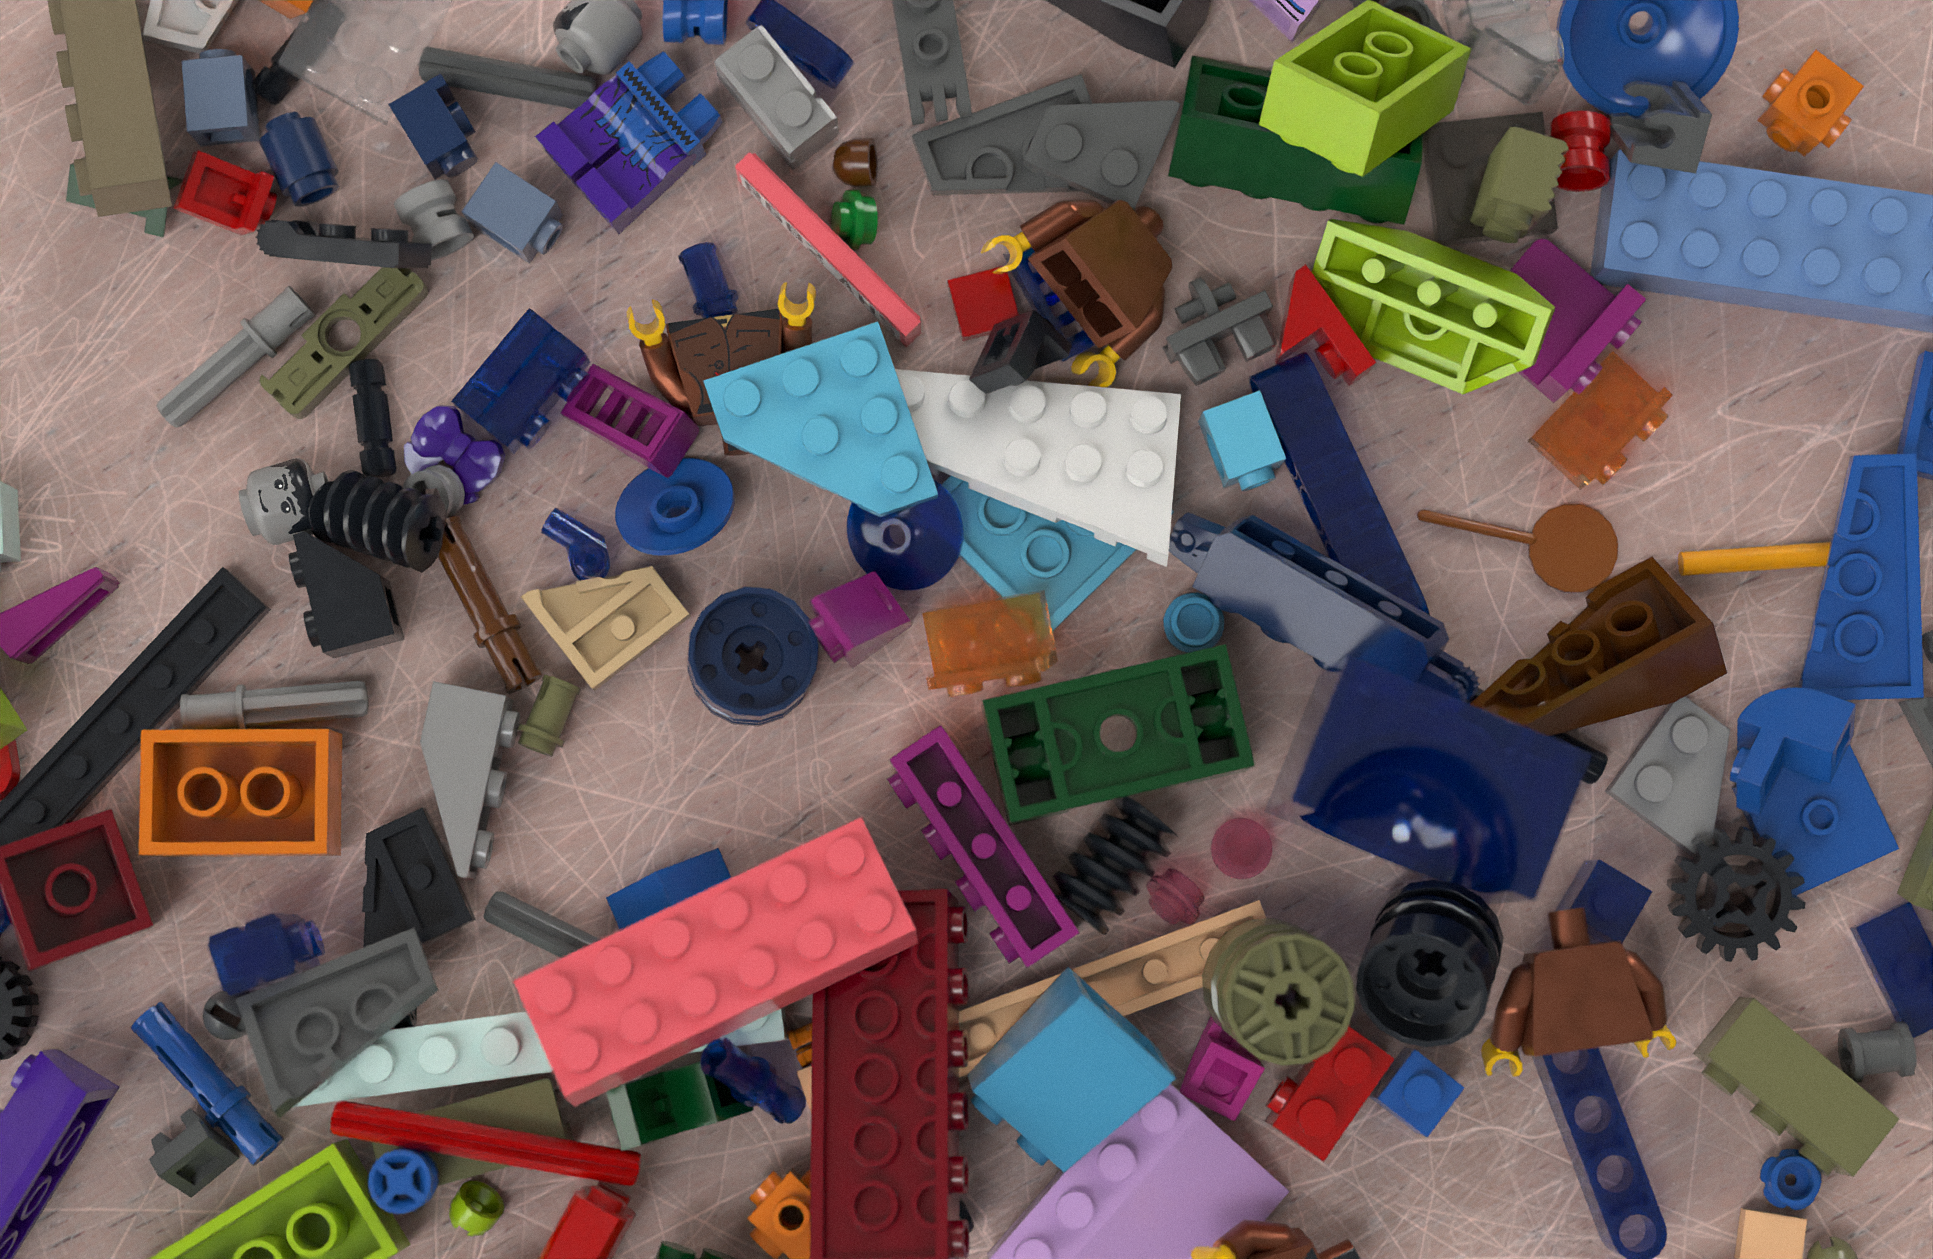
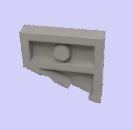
M1687 697L1668 704L1605 792L1694 858L1697 853L1693 849L1691 840L1695 837L1707 846L1712 845L1730 729Z

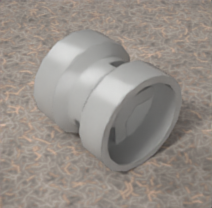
M444 179L419 185L402 194L394 203L402 223L409 225L413 231L414 236L411 242L432 244L431 260L456 252L471 242L474 237L466 218L457 214L454 208L457 198L449 181Z

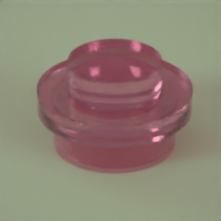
M1236 818L1222 824L1214 833L1210 846L1211 857L1215 866L1224 875L1233 879H1249L1260 874L1269 864L1272 856V842L1268 832L1259 823L1247 818Z
M1167 868L1161 876L1153 875L1146 883V888L1151 895L1148 903L1153 911L1163 920L1174 925L1179 921L1193 924L1200 916L1199 906L1204 902L1205 897L1200 888L1180 871Z

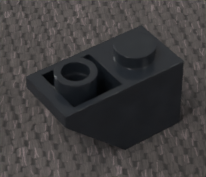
M306 532L293 534L297 551L289 553V564L297 587L299 589L306 587L312 610L305 611L303 618L308 638L313 647L321 645L322 653L332 658H338L405 640L390 581Z

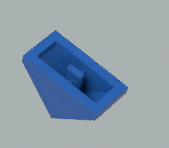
M716 848L660 869L606 897L619 929L622 930L732 877L720 849Z

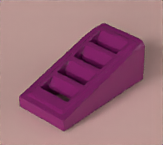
M593 363L560 412L564 418L666 478H669L674 473L699 434V427L685 412ZM608 388L613 391L596 418L590 416L591 411L605 390ZM627 400L630 401L631 404L629 405V407L617 423L616 427L612 428V423L614 422V420L626 404ZM647 414H652L637 439H633V435Z
M94 567L0 613V647L11 659L26 664L34 663L119 587L120 582L113 574Z

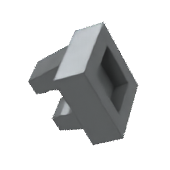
M189 1108L180 1116L186 1126L183 1132L173 1140L161 1132L151 1139L155 1154L149 1158V1161L158 1177L192 1198L240 1159L228 1139L212 1128L201 1115Z

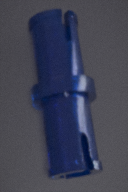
M718 1038L710 1042L703 1050L700 1059L702 1071L729 1087L732 1096L744 1106H757L780 1124H783V1122L791 1124L803 1113L806 1106L804 1092L799 1087L791 1085L778 1076L776 1067L765 1058L749 1056L736 1047L728 1038L723 1040Z

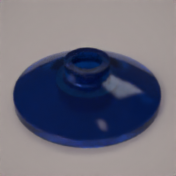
M934 480L938 492V498L883 517H878L858 507L857 504L851 503L847 516V537L852 554L866 574L875 571L886 587L904 591L929 587L945 577L954 567L960 556L964 539L961 513L950 493L936 480ZM891 525H898L904 530L906 539L903 545L896 544L892 540L889 533Z

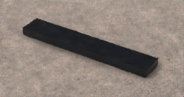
M222 567L0 802V847L72 822L141 749V730H158L180 707L181 695H191L271 609L228 569Z

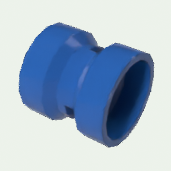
M663 0V38L665 43L683 44L688 38L700 36L707 45L725 46L728 0Z

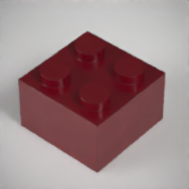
M112 809L0 847V894L28 972L153 927Z

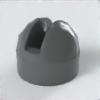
M225 990L214 994L208 999L203 1009V1022L211 1035L219 1039L231 1040L247 1034L236 1002V998L246 994L237 990ZM216 1004L225 1011L241 1018L236 1028L213 1014Z

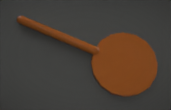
M1563 504L1548 510L1534 524L1531 533L1428 510H1420L1417 514L1418 519L1423 522L1528 544V558L1535 574L1547 586L1563 593H1583L1598 587L1612 573L1618 559V539L1611 523L1599 511L1583 504Z

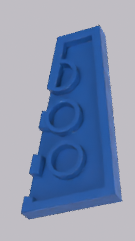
M1917 453L1850 456L1798 688L1813 689L1843 700L1924 698Z

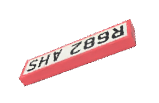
M749 152L734 166L738 181L906 348L921 334V318L755 153L751 154Z

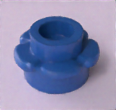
M1784 1149L1780 1151L1779 1156L1769 1157L1762 1165L1760 1179L1765 1184L1763 1194L1769 1203L1775 1207L1785 1208L1790 1206L1792 1210L1804 1209L1815 1200L1819 1192L1822 1179L1821 1173L1812 1162L1801 1157L1797 1149ZM1788 1174L1795 1176V1183L1791 1186L1785 1183V1177Z

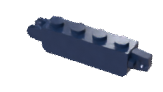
M1187 512L1178 519L1173 527L1169 541V552L1198 574L1192 587L1207 595L1214 606L1229 613H1238L1259 625L1262 632L1272 640L1280 643H1290L1312 656L1314 662L1322 669L1335 674H1343L1366 687V691L1374 699L1385 704L1397 705L1402 709H1405L1414 700L1430 710H1437V714L1442 713L1444 716L1447 714L1452 716L1462 709L1467 699L1470 700L1478 692L1477 687L1480 683L1477 681L1479 677L1475 675L1476 671H1472L1470 666L1465 667L1462 661L1444 652L1449 637L1443 622L1255 515L1239 518L1228 527H1224Z

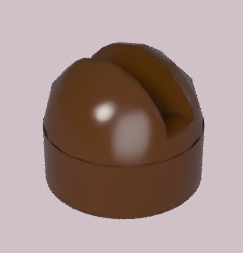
M873 138L852 139L843 142L836 148L832 170L837 179L846 185L854 187H872L876 185L878 159Z

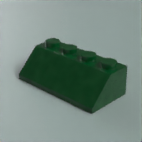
M1191 56L1168 177L1182 179L1187 184L1196 187H1209L1212 185L1241 191L1244 195L1254 199L1275 198L1300 203L1303 207L1313 211L1334 210L1354 214L1372 223L1393 222L1405 225L1422 165L1423 133L1363 177L1356 173L1344 172L1336 168L1330 160L1304 147L1290 145L1282 140L1280 135L1259 125L1271 71Z

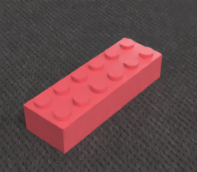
M862 817L526 974L513 982L563 1095L575 1107L918 944V939L911 918Z

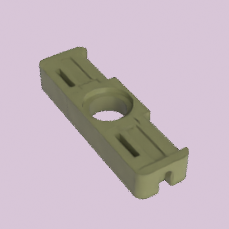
M382 267L351 299L343 293L301 335L307 343L269 380L262 374L259 380L260 385L293 417L304 419L349 375V366L352 362L364 360L427 297V286L409 268ZM351 320L360 327V341L356 347L349 351L341 352L334 350L329 345L328 340L330 329L339 321Z

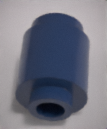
M289 112L272 119L265 125L267 133L260 138L259 144L282 194L290 196L296 207L319 202L331 196L339 189L335 178L339 172L315 118H301L298 112Z

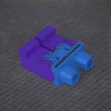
M664 51L646 61L638 69L630 61L627 62L616 72L617 75L602 84L588 100L561 122L556 124L553 121L535 136L544 151L573 184L581 190L588 201L618 234L624 231L681 178L691 165H696L707 155L703 144L710 139L723 122L721 115L701 93L678 113H675L665 102L664 99L686 81V78Z

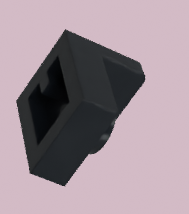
M1033 309L993 326L969 380L982 392H985V394L1010 385L1018 386L1026 381L1035 369L1067 358L1072 349V344L1054 328L1050 321L1043 318Z

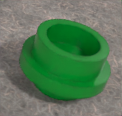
M846 190L841 202L833 204L831 229L853 251L858 250L861 245H871L875 240L878 226L876 202L872 196H862L858 190Z

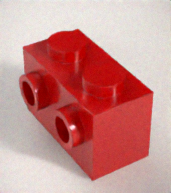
M1348 1026L1345 1034L1329 1052L1309 1063H1305L1294 1079H1291L1289 1076H1285L1266 1103V1107L1272 1111L1265 1122L1311 1155L1324 1162L1395 1058Z

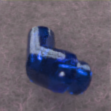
M557 507L554 508L542 526L541 533L566 548L571 570L577 579L581 581L596 577L604 578L610 569V558L604 536Z

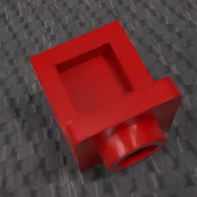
M195 151L192 154L173 209L239 235L253 233L257 225L260 226V224H265V221H269L274 210L277 194L270 191L274 175L264 171L253 173L202 151Z

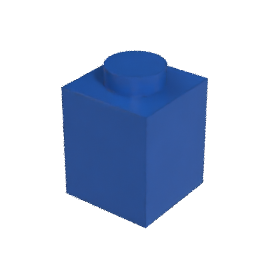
M1404 1047L1369 1097L1416 1134L1428 1138L1465 1087L1416 1049Z

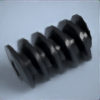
M348 470L342 472L334 481L324 483L315 492L309 503L308 519L311 531L317 539L424 572L433 565L443 545L446 509L442 499L435 495H423L422 492L413 488L403 489L401 485L390 481L384 483L382 479L371 475L365 477L360 472Z
M1128 796L1114 799L1117 808L1123 816L1122 818L1104 813L1098 819L1107 834L1106 838L1090 832L1083 838L1092 856L1089 857L1076 852H1072L1068 856L1071 865L1077 873L1076 876L1057 871L1052 876L1061 891L1060 896L1054 894L1055 897L1087 924L1104 935L1108 933L1109 928L1100 913L1105 910L1121 916L1125 910L1115 894L1121 891L1137 896L1140 890L1131 874L1135 871L1152 877L1156 872L1146 857L1147 854L1151 852L1168 858L1171 852L1162 839L1163 834L1167 833L1179 837L1153 813Z

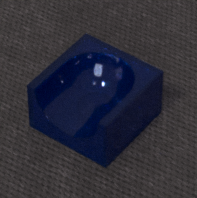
M1347 656L1317 678L1264 812L1427 879L1460 884L1482 897L1489 904L1535 901L1592 754Z

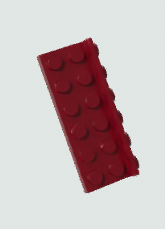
M948 889L899 890L898 894L916 929L918 944L812 994L810 1259L968 1258L970 1247L969 1226L967 1220H959V1194H967L969 1190V1163L967 1156H959V1131L968 1129L969 1102L967 1093L959 1092V1068L968 1066L969 1041L967 1031L965 1029L959 1030V1005H967L969 982L966 968H959V944L967 943L969 926L966 907L959 906L958 899Z

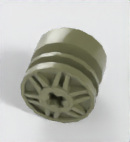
M1275 918L1248 920L1227 931L1209 952L1202 974L1203 998L1214 1022L1258 1059L1281 1066L1309 1063L1329 1052L1347 1031L1355 1007L1353 979L1343 959L1323 941L1302 928ZM1288 986H1290L1296 992L1294 999H1284L1282 1006L1275 1003L1276 994L1286 993Z

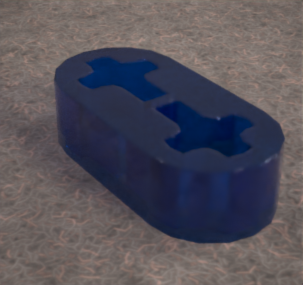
M761 0L745 21L751 31L763 25L794 64L830 88L836 89L854 65L852 58L840 46L775 0Z

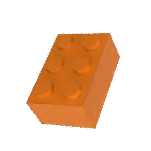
M331 729L141 730L139 855L152 857L341 856L342 733Z

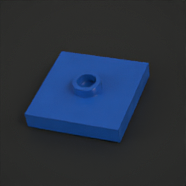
M1850 744L1831 784L1783 767L1760 816L1742 810L1756 841L1765 833L1776 840L1775 848L1771 855L1787 850L1795 858L1785 871L1798 872L1804 877V884L1791 889L1792 894L1796 896L1899 849ZM1737 786L1732 788L1735 797L1737 792Z

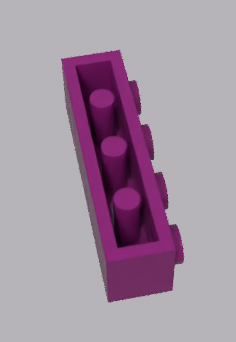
M942 725L889 759L896 773L888 777L887 781L906 809L916 803L918 804L930 823L921 829L922 834L940 861L951 854L964 874L954 882L974 912L984 906L998 925L997 928L989 932V935L1009 964L1020 958L1024 966L1028 968L1079 934V931Z

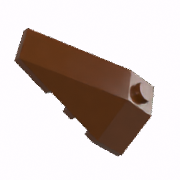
M1651 556L1596 587L1586 597L1588 606L1569 624L1562 621L1558 622L1547 633L1549 642L1531 659L1517 660L1468 705L1469 710L1500 750L1674 703L1727 674L1713 622Z

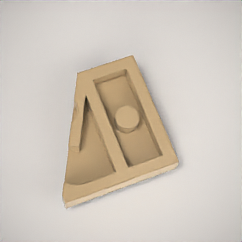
M652 566L625 571L621 575L606 578L596 577L576 581V584L542 591L540 589L531 590L521 596L526 605L594 691L691 617Z

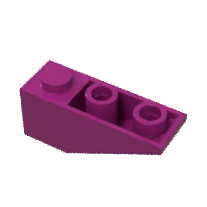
M875 571L821 593L810 600L815 617L808 622L815 631L814 633L819 644L834 664L844 657L852 669L911 627V620Z

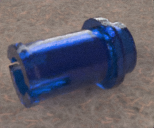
M704 242L682 251L678 259L683 265L696 300L692 307L694 314L701 315L702 318L736 314L738 309L735 302L739 299V294L736 290L730 289L716 253L715 244L713 242Z

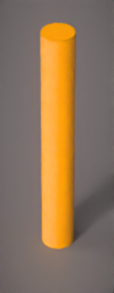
M1831 542L1679 552L1678 569L1681 576L1822 567L1826 566Z

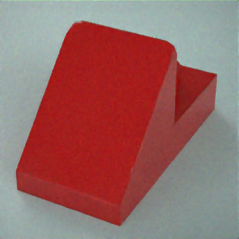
M1305 264L1296 270L1289 283L1275 364L1280 363L1315 339L1319 345L1315 349V354L1323 368L1333 379L1341 376L1350 387L1366 376L1374 367L1376 361Z

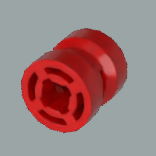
M1582 110L1566 112L1555 117L1550 124V137L1565 141L1569 148L1563 156L1566 161L1560 167L1562 174L1556 179L1559 184L1556 188L1572 192H1585L1600 189L1607 185L1610 180V160L1604 152L1611 141L1610 120L1603 114Z

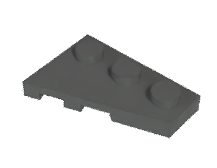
M1082 74L974 112L972 117L957 118L913 134L912 141L932 195L1082 192L1022 165L1048 105L1092 103Z

